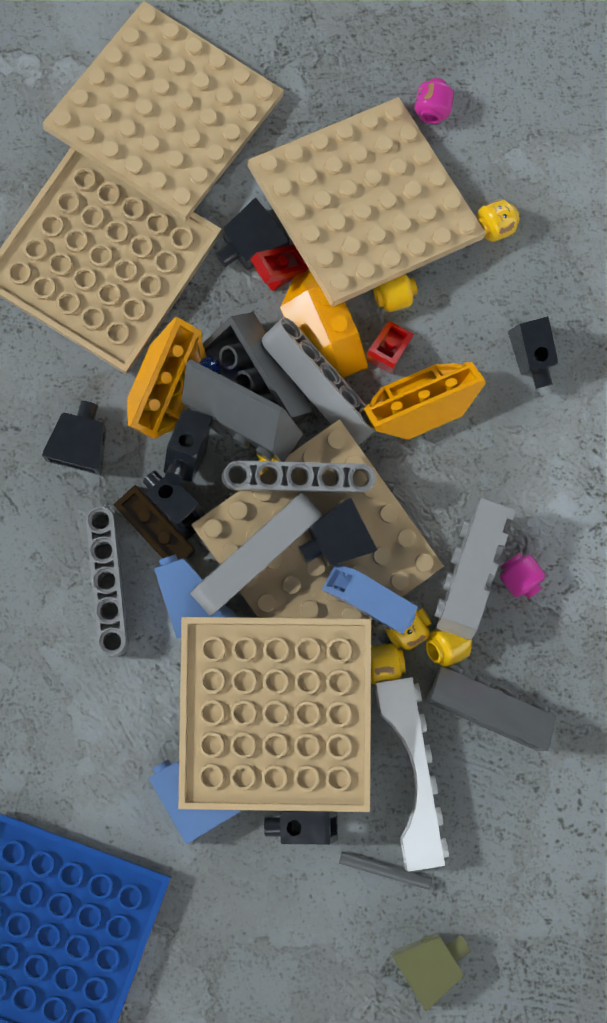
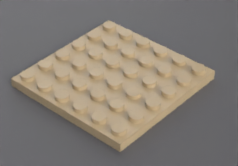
M143 1L43 121L42 125L45 131L186 222L281 100L284 90Z
M399 97L248 159V168L331 307L480 241L486 234Z
M70 148L0 248V297L127 375L222 234V229L195 212L185 222L75 149Z
M340 419L287 457L285 462L365 464L370 466L375 472V484L371 489L362 493L303 492L323 515L343 500L352 498L377 548V551L338 564L363 573L401 597L444 567ZM269 469L260 475V479L264 484L272 485L275 482L276 475L273 470ZM294 469L291 473V480L296 485H304L306 474L301 469ZM324 470L322 481L327 486H334L337 480L336 474L331 470ZM359 470L354 472L352 477L354 484L358 487L365 486L367 482L365 473ZM238 491L191 526L220 565L301 492ZM308 529L239 591L257 618L372 620L371 617L321 590L335 565L326 566L322 556L305 563L298 547L312 540Z
M182 617L178 809L370 812L371 619Z

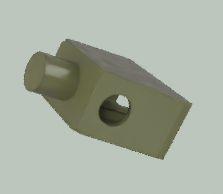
M434 933L391 952V955L424 1010L427 1011L462 979L464 975L456 962L471 953V950L461 935L445 945L438 933Z

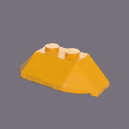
M310 270L295 276L280 306L283 317L289 318L301 329L343 379L368 369L359 333L345 302L331 307Z
M175 317L151 343L127 397L129 427L152 439H156L175 429L183 407L187 408L181 402L187 362L191 359L208 368L201 330Z
M464 362V364H434L381 387L372 398L370 404L365 406L364 412L377 432L409 440L462 417L486 382L473 362Z

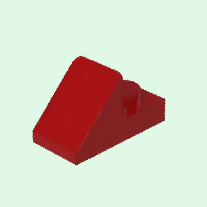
M294 244L256 252L250 259L265 284L267 283L271 291L280 288L292 281L295 276L309 270Z
M388 321L368 350L367 361L393 374L414 333Z

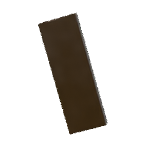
M136 485L113 504L161 558L176 554L177 559L185 558L187 560L196 552V549Z

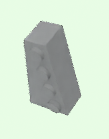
M481 498L470 520L464 519L459 532V537L463 538L461 547L456 545L450 562L455 564L453 573H447L442 588L447 591L445 600L439 599L434 616L439 618L436 629L472 640L478 630L490 593L487 590V586H491L499 565L494 562L499 559L502 549L505 547L508 537L505 531L511 521H513L516 510Z

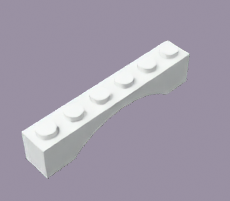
M413 677L375 683L374 688L379 715L391 725L401 738L409 754L414 772L415 792L413 808L407 826L400 837L405 870L410 872L445 866L444 858L449 857L446 838H440L438 827L443 825L441 808L435 807L433 795L438 794L435 776L429 775L428 764L432 763L430 745H424L422 733L427 732V725L424 714H419L417 702L422 701L419 683L414 684Z

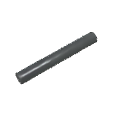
M343 851L340 856L339 864L427 890L430 889L431 877L411 871L408 872L401 868Z

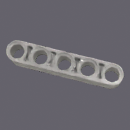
M281 318L262 337L263 346L332 425L340 419L359 446L376 432L364 412L366 404L301 329L289 318Z
M233 461L224 469L222 479L226 487L239 491L362 493L373 487L376 476L374 470L365 464ZM235 467L242 469L245 473L244 482L241 484L231 482L228 476L230 469ZM269 468L274 471L276 479L272 485L264 484L261 481L260 472L262 469ZM294 469H301L306 474L304 485L299 486L292 482L291 473ZM324 470H331L336 474L337 480L334 486H327L322 481ZM357 470L365 473L367 477V482L363 487H358L353 482L352 477Z
M301 492L190 592V595L209 616L213 615L310 528L323 514Z
M95 507L89 511L86 525L99 648L103 653L111 657H119L127 651L129 638L116 518L109 509ZM99 516L109 517V524L104 529H96L94 526L95 520ZM103 545L112 547V554L107 559H99L97 556L98 549ZM113 575L115 577L114 586L107 590L102 589L100 586L102 577ZM110 604L116 605L118 607L117 616L112 620H106L103 616V610ZM117 634L121 638L120 647L114 651L108 650L106 647L107 638Z

